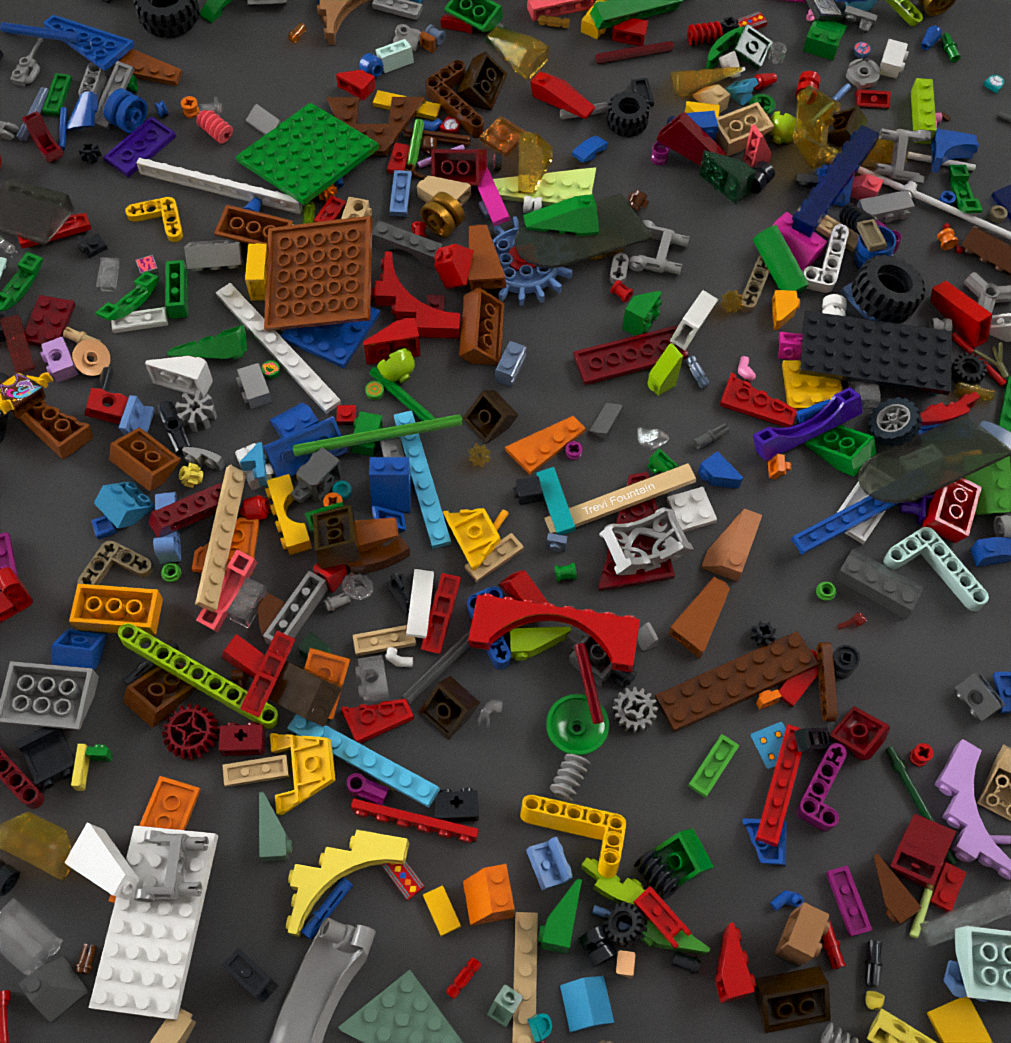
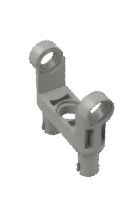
M882 128L880 130L882 136L880 135L879 139L894 142L891 165L877 162L874 167L877 170H874V174L888 175L891 179L913 181L917 185H923L924 176L920 175V173L903 171L908 140L915 142L929 141L931 132L927 130L910 131L904 129L894 131Z
M643 220L640 223L639 232L645 235V237L661 240L656 259L642 255L632 256L628 264L629 268L633 271L646 269L659 273L666 271L680 275L682 264L667 261L669 246L672 244L687 247L690 236L676 234L671 229L657 227L652 221Z
M156 830L145 831V842L157 844V846H170L164 887H142V889H136L134 900L154 902L155 899H179L182 896L200 897L202 891H198V889H202L201 882L183 881L188 851H207L208 846H204V844H209L208 837H189L187 834H165L162 831Z

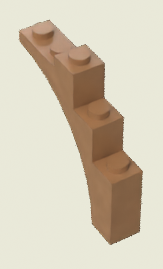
M320 0V5H317V14L321 15L324 27L327 26V28H324V38H328V45H335L336 34L343 20L354 9L371 0Z

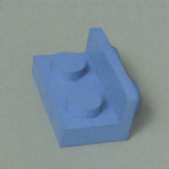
M130 395L118 427L123 435L139 427L147 433L155 412L154 407L144 406L137 396Z

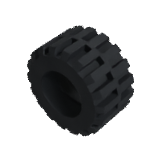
M622 91L621 94L617 93L615 96H612L611 101L608 103L607 125L610 126V130H614L615 134H621L623 137L624 135L631 137V135L637 136L638 133H642L648 124L650 113L649 101L643 95H639L638 92L633 93L632 91Z

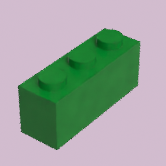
M184 260L166 261V309L170 319L188 317V271Z

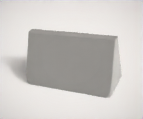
M258 104L253 107L246 119L247 123L264 135L281 124L279 119Z

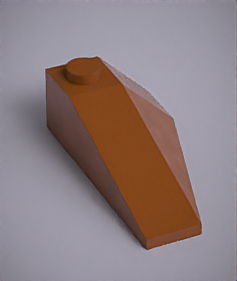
M396 518L355 521L360 554L399 537Z

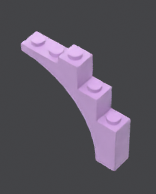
M962 739L956 744L934 784L939 788L940 792L953 797L942 817L951 827L961 829L951 851L957 859L963 862L970 863L977 858L982 865L992 867L998 871L1001 877L1010 880L1011 859L995 844L985 829L974 797L975 769L982 750Z

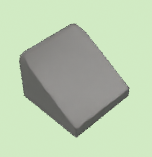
M648 622L639 629L637 642L642 651L656 647L658 637Z

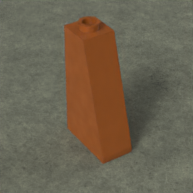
M487 225L469 226V249L474 250L469 271L471 290H475L478 287L481 289L507 288L505 274Z
M714 576L670 627L668 635L699 659L703 656L730 591L727 583Z

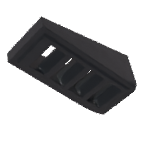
M828 727L803 728L794 731L798 752L828 749L832 745Z

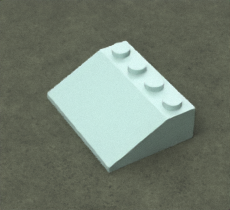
M971 926L956 928L955 952L967 997L1011 1002V931Z

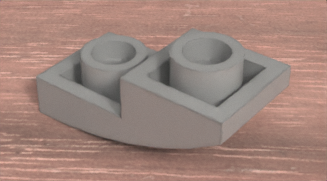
M184 447L182 449L185 456L184 459L188 464L193 463L201 468L205 463L209 468H216L219 471L225 466L222 457L211 451L194 447Z

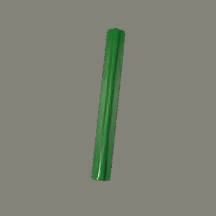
M373 367L370 370L369 374L376 381L380 382L384 388L408 409L412 410L422 421L436 419L395 382L385 379L377 367Z

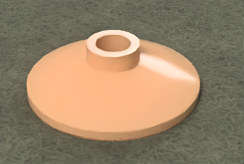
M86 339L75 346L72 359L75 367L81 373L88 376H97L102 373L104 367H109L110 353L107 347L100 341ZM87 356H91L93 361L89 362Z

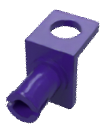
M923 494L918 503L903 501L900 503L899 512L916 514L917 525H921L926 517V507L930 505L928 501L932 500L934 495Z

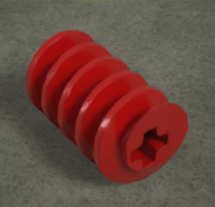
M714 21V23L708 22L707 24L702 23L701 25L697 23L695 26L690 24L687 30V40L690 46L692 41L697 45L698 40H700L701 44H704V39H706L707 43H710L711 38L713 43H715L717 37L719 39L723 36L719 21Z

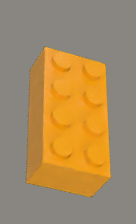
M77 584L69 622L75 630L118 633L119 628L123 624L130 623L148 634L156 636L163 598L156 589Z

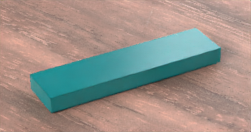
M551 467L536 472V475L539 476L542 493L557 535L576 531L555 468Z

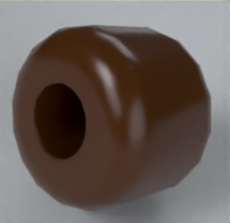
M424 136L421 139L420 150L425 155H431V149H437V139L432 136Z

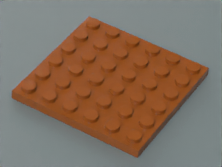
M371 216L268 228L264 329L266 331L370 321Z

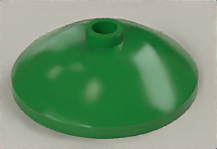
M571 694L562 697L554 703L547 716L546 728L551 742L566 754L583 756L593 753L602 746L609 732V719L605 709L600 704L604 722L594 725L586 695ZM578 726L581 730L576 732L573 730V727Z

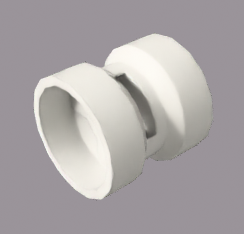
M525 196L523 213H530L542 208V197L531 198V196Z

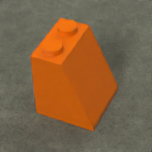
M507 864L485 867L463 881L470 926L514 918L515 908Z

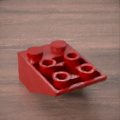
M734 922L730 923L723 930L714 980L721 1003L747 997L755 992L754 987H756L755 978L752 973L749 974L747 964H749L747 953L745 950L742 951L740 941H742L740 930L738 927L735 928Z

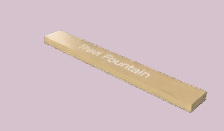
M688 463L571 507L569 510L575 527L692 484L696 482V478ZM551 516L545 517L549 532L557 534Z

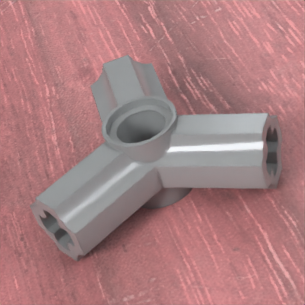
M975 272L970 274L963 283L978 297V304L990 313H992L995 303L1011 302V285L997 287L994 284H988Z

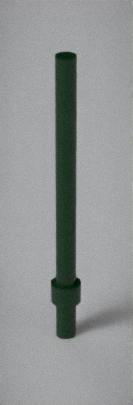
M893 746L886 748L885 750L893 763L894 771L899 773L922 817L935 822L909 776L905 762L900 760ZM949 849L946 860L949 864L953 865L957 863V860L951 849Z

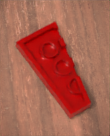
M87 213L64 215L61 219L47 217V220L43 221L29 219V222L22 223L21 220L14 221L22 249L91 230Z
M731 372L720 406L786 428L792 427L797 412L796 409L777 398H771L767 395V392L757 390L751 386V383L746 380L743 382L736 378L737 375Z

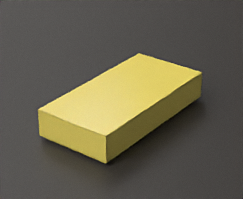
M78 744L71 783V786L76 791H84L86 787L90 759L85 755L86 748L88 747L86 744Z

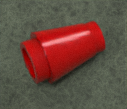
M775 73L756 74L753 78H756L759 84L753 88L763 90L776 83L777 75Z

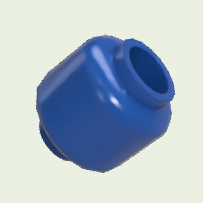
M367 53L361 58L359 69L372 74L376 78L383 72V62L376 55Z

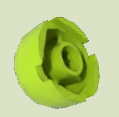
M780 111L775 112L770 119L774 125V128L769 131L772 140L777 144L794 142L803 130V127H799L801 123L790 114L785 113L783 116L779 115Z
M403 348L390 354V358L386 362L383 359L377 365L379 372L385 379L403 383L411 378L410 374L414 370L415 360L410 350Z

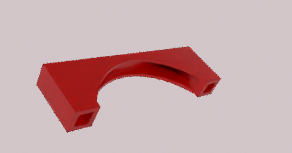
M491 594L477 595L468 638L469 646L472 648L490 650L491 645L496 640L519 626L538 621H555L574 626L592 637L609 657L612 663V670L631 673L633 671L640 619H636L632 615H625L623 617L616 616L611 612H604L603 614L596 613L591 609L577 610L571 606L557 607L551 603L537 604L531 600L517 601L511 597L497 598Z

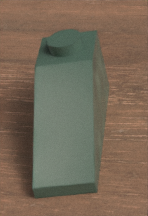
M259 792V857L263 862L289 860V853H292V840L288 839L264 792Z

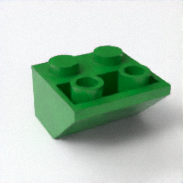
M655 291L634 296L625 309L622 330L634 336L648 333L651 329L652 321H656L659 317L662 292Z

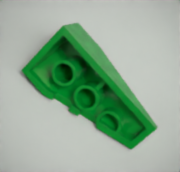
M593 194L574 196L523 215L527 230L543 232L558 230L560 234H565V231L575 232L577 236L599 234L597 206Z
M244 325L221 331L214 338L211 335L200 339L199 343L191 341L173 347L167 354L168 356L221 359L232 357L233 360L241 358L247 351Z

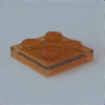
M500 116L480 135V141L507 157L527 137V131Z

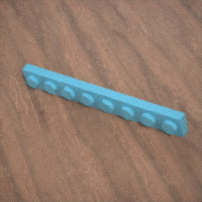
M412 410L394 415L396 426L415 423ZM419 433L400 437L405 457H409L411 478L432 549L450 545L451 539Z
M296 714L287 727L290 732L297 736L326 737L331 739L334 756L428 808L440 790L435 784L326 725L323 727Z

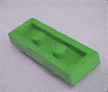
M721 734L688 787L706 798L740 745Z

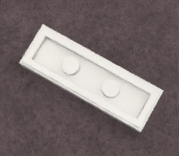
M166 307L134 311L123 318L112 320L113 333L167 326Z

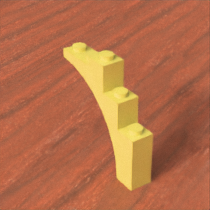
M356 830V834L351 837L349 845L352 851L326 847L325 853H321L319 859V866L321 868L295 864L294 870L290 871L288 877L290 887L297 891L292 897V916L289 915L286 922L288 933L291 936L300 938V931L303 929L305 921L315 903L326 890L342 877L373 865H381L383 863L405 864L409 848L408 839Z

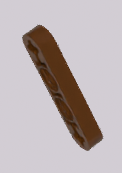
M819 642L816 654L817 662L819 663L817 667L821 717L824 722H835L838 711L833 648L830 642Z

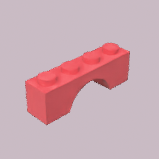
M236 550L226 569L217 610L211 612L203 608L196 621L218 633L258 563L254 558Z

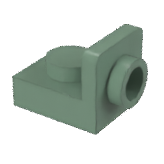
M504 985L493 1001L487 1015L507 1027L523 996L507 985Z

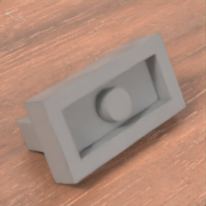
M848 5L844 12L846 20L860 22L859 30L867 33L871 26L875 25L878 16Z

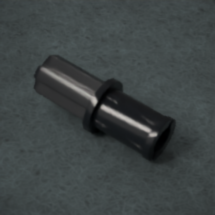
M869 940L867 942V960L864 961L866 964L865 984L871 988H878L880 967L883 966V963H881L882 942Z

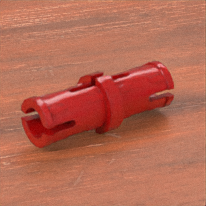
M828 921L830 922V927L827 934L822 935L824 942L822 946L827 951L832 970L841 969L840 967H846L839 948L841 946L840 941L836 939L832 922Z

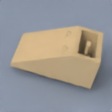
M1003 744L991 767L977 804L1011 821V748Z

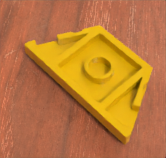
M484 508L460 510L459 513L443 511V515L471 569L475 571L501 542L498 532Z

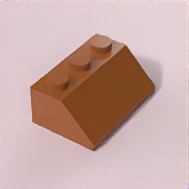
M140 427L117 439L110 445L109 460L150 492L164 484L180 462L178 456Z

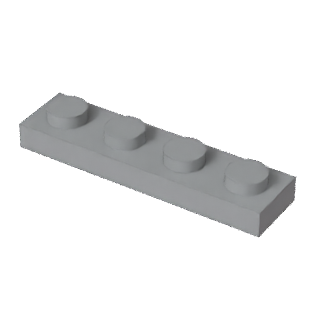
M119 61L116 62L98 104V112H95V125L109 130L111 124L106 121L104 116L106 101L115 90L127 88L134 71L132 66Z

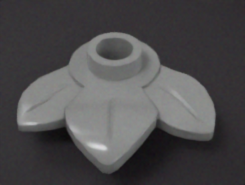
M400 24L395 29L396 36L393 39V43L406 39L412 47V52H416L421 32L417 29H411L405 24Z

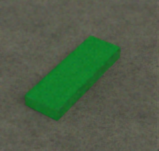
M55 73L42 109L43 115L60 117V109L64 106L73 80L72 75Z

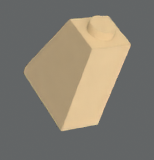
M427 176L417 185L418 198L426 203L430 202L431 198L441 191L453 196L461 206L471 197V185L468 183Z
M180 1009L177 1020L166 1019L150 1043H186L196 1024V1021L191 1019L193 1014Z

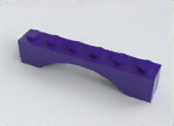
M849 387L835 394L821 411L803 423L787 428L767 427L753 434L756 453L767 461L777 454H782L863 413L861 395Z

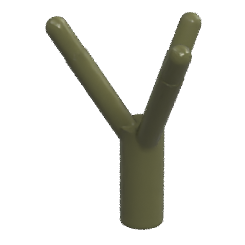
M1002 342L999 343V355L996 347H992L996 361L977 350L973 351L981 356V358L994 364L1004 379L1010 376L1003 364Z

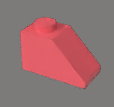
M870 174L856 176L853 179L850 197L858 200L875 197L878 195L884 180Z

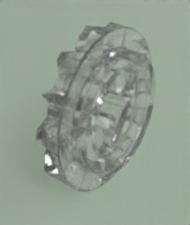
M351 572L342 581L344 593L356 600L367 599L371 596L374 589L372 580H368L367 575L362 576L360 572L357 574ZM358 583H361V584H362L361 586H358V587L354 588V587H355V584H358Z

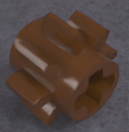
M636 189L635 193H629L627 200L630 202L628 205L640 211L641 207L646 209L649 203L646 200L648 195Z

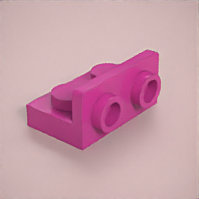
M779 332L778 358L800 360L802 334Z

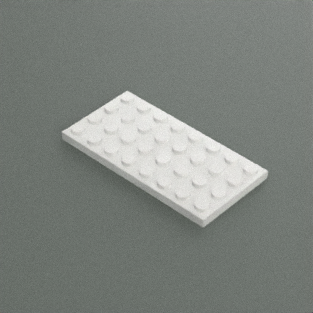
M134 826L126 861L139 878V881L128 900L116 897L89 1008L177 1020L218 840L217 834ZM156 830L162 831L165 834H187L189 837H208L209 844H204V846H208L207 851H188L183 881L201 882L202 889H198V891H202L200 897L182 896L179 899H155L154 902L134 900L136 889H142V887H164L170 846H157V844L145 842V831Z

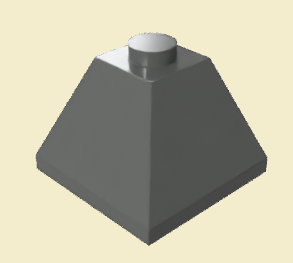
M65 956L37 968L19 983V986L30 1002L50 1023L54 1022L90 992Z

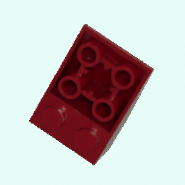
M914 813L898 846L890 869L895 875L933 891L956 831Z

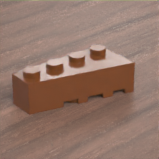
M41 401L18 417L62 460L93 439L90 425L77 421V418L62 413L60 409L47 405L45 401Z

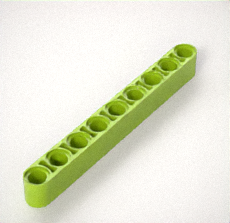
M126 623L119 628V638L128 649L251 721L262 724L264 728L272 729L278 724V712L272 705L266 702L260 717L241 710L240 707L248 691L133 624ZM127 633H134L131 638H124ZM144 643H151L149 648H141ZM161 653L169 654L164 659L158 658ZM179 663L186 664L183 669L176 668V665ZM196 673L204 674L201 679L193 678ZM214 683L221 684V687L217 690L210 688ZM232 693L239 695L235 700L228 699V696ZM266 714L274 715V718L270 721L263 719Z

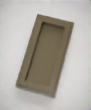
M875 219L857 222L856 227L869 252L886 249L887 243Z

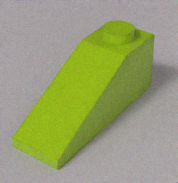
M673 343L668 345L649 373L648 387L658 396L677 384L683 355Z
M571 626L515 628L511 630V658L522 661L566 640V637L571 632Z

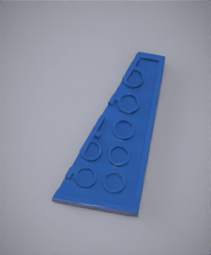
M52 15L43 22L44 28L79 33L81 36L79 43L63 42L104 71L135 47L133 40L56 15Z

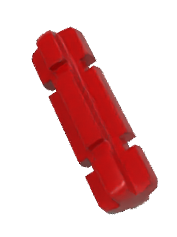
M472 957L469 960L468 966L461 970L454 979L453 985L450 984L446 989L447 995L452 999H456L460 994V989H464L474 976L473 973L477 972L481 967V963L476 958Z

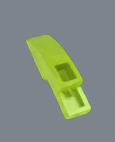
M585 859L581 869L597 881L593 888L595 891L620 905L621 902H626L627 904L629 902L636 906L633 903L634 900L645 891L643 889L644 886L638 880L627 878L622 884L620 883L621 879L617 875L612 878H605L598 872L599 862L597 860Z

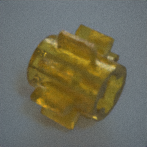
M727 290L721 296L723 300L721 306L726 308L728 313L730 311L737 312L740 307H743L741 302L743 300L742 294L738 295L737 290Z
M476 443L474 449H469L468 453L471 456L468 458V461L474 463L473 467L481 465L483 468L485 462H490L491 458L487 455L491 453V450L485 448L486 444L478 446Z

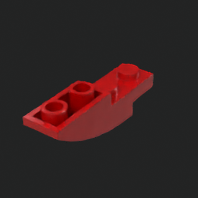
M976 391L970 395L965 394L957 402H950L946 406L942 402L937 405H930L924 412L920 413L922 418L921 425L958 423L965 420L971 411L970 408L974 407L979 400V394Z

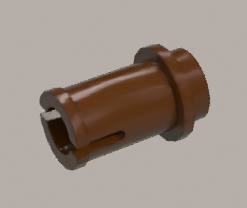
M89 944L82 945L78 964L74 966L76 973L89 975V972L93 970L91 965L97 946L91 945L89 949Z

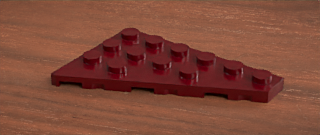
M648 472L629 475L626 487L648 479ZM655 498L619 511L616 524L635 522L654 514L658 510ZM639 534L631 547L641 549L647 555H652V548L658 539ZM661 543L657 547L659 551L665 550L664 548H661L663 543ZM608 550L598 589L599 591L674 579L675 574L672 562L669 559L666 562L660 563L661 567L647 572L644 569H640L633 575H617L614 569L617 565L610 550Z

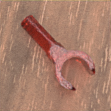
M858 612L848 621L838 624L837 627L841 629L854 622L860 627L867 619L862 613Z

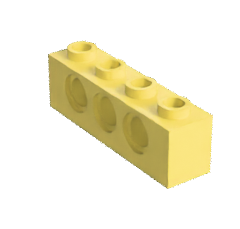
M882 1008L871 1024L867 1039L873 1043H937Z

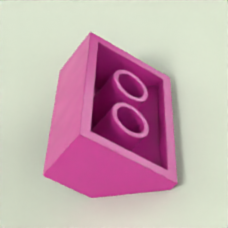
M784 213L773 224V226H778L802 272L823 255L827 241L790 213Z

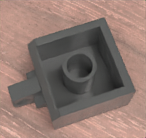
M323 447L318 452H314L310 460L298 469L296 473L298 484L291 495L299 503H302L308 497L314 502H321L332 490L333 485L343 479L340 460Z
M571 631L566 637V641L573 646V652L569 656L568 663L580 671L575 645L585 643L594 682L601 687L614 671L612 670V663L602 647L588 634L586 636L583 634L579 636Z

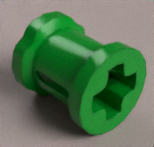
M574 562L566 566L554 565L557 583L566 579L577 580Z

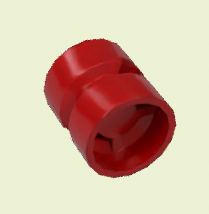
M805 71L800 75L795 93L798 101L812 103L816 100L821 82V77L818 73Z

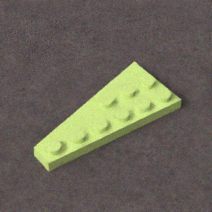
M596 167L493 179L503 200L524 202L525 196H531V198L542 197V205L549 206L574 196L592 194Z

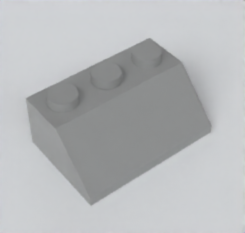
M227 239L189 242L184 247L187 269H192V271H202L205 267H210V270L221 269V266H228L229 269L238 268L243 263L242 242Z

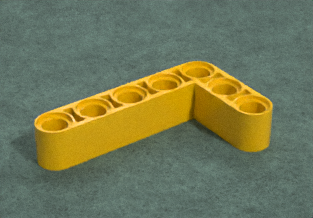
M536 795L524 797L520 817L524 822L602 840L598 872L605 878H612L616 875L626 829V820L623 816Z

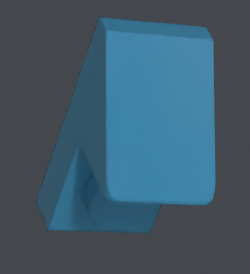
M756 78L735 81L725 90L730 93L732 99L740 105H744L753 97L751 93L754 90L753 87L759 83Z
M259 442L240 461L243 471L253 470L254 480L258 479L259 486H266L265 451L262 442Z

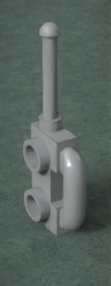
M38 38L30 55L19 60V64L12 72L10 78L12 84L25 87L26 84H31L35 81L40 72V66L33 59V56L41 43H43L42 38Z

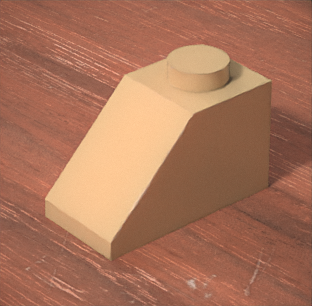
M718 84L703 87L693 94V98L699 103L720 105V114L728 107L730 93Z

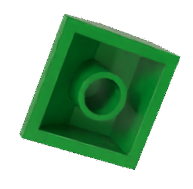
M693 828L678 832L654 848L657 851L654 858L662 856L660 865L668 863L666 872L673 869L674 873L671 877H680L677 882L679 887L714 868Z

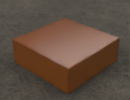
M422 31L419 34L420 47L434 53L436 51V38Z

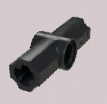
M161 402L157 409L176 454L183 456L182 449L192 446L182 422L178 418L173 402Z

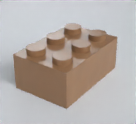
M803 902L790 913L774 955L799 967L804 963H808L810 959L813 960L814 956L817 957L821 951L822 944L819 942L822 935H826L830 927V922H828L830 914Z

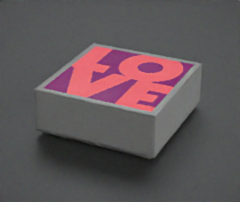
M153 255L136 260L141 275L146 271L152 274L159 272Z

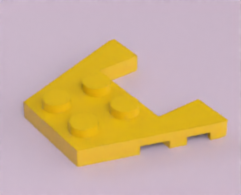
M270 734L271 752L276 754L291 749L294 790L275 795L276 814L284 815L335 781L331 739L326 737Z

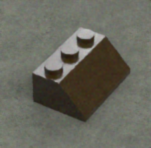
M485 51L472 58L457 91V95L470 106L490 111L493 109L507 73Z
M820 966L755 978V997L765 1033L831 1021L829 982Z

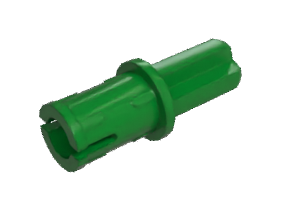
M945 32L941 36L944 51L948 53L952 63L957 62L961 58L957 50V44L953 41L951 35Z

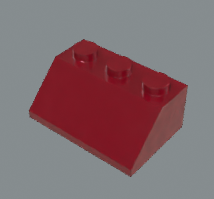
M431 149L432 176L479 186L482 183L487 168V149Z

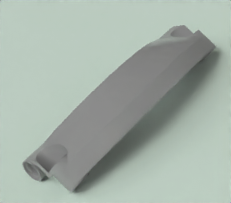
M326 918L322 922L289 989L270 1043L323 1042L328 1024L340 998L353 977L367 960L376 934L375 930L363 925H357L355 928L330 918Z

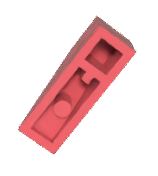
M755 124L751 126L743 161L750 171L759 161L769 163L772 155L763 135Z

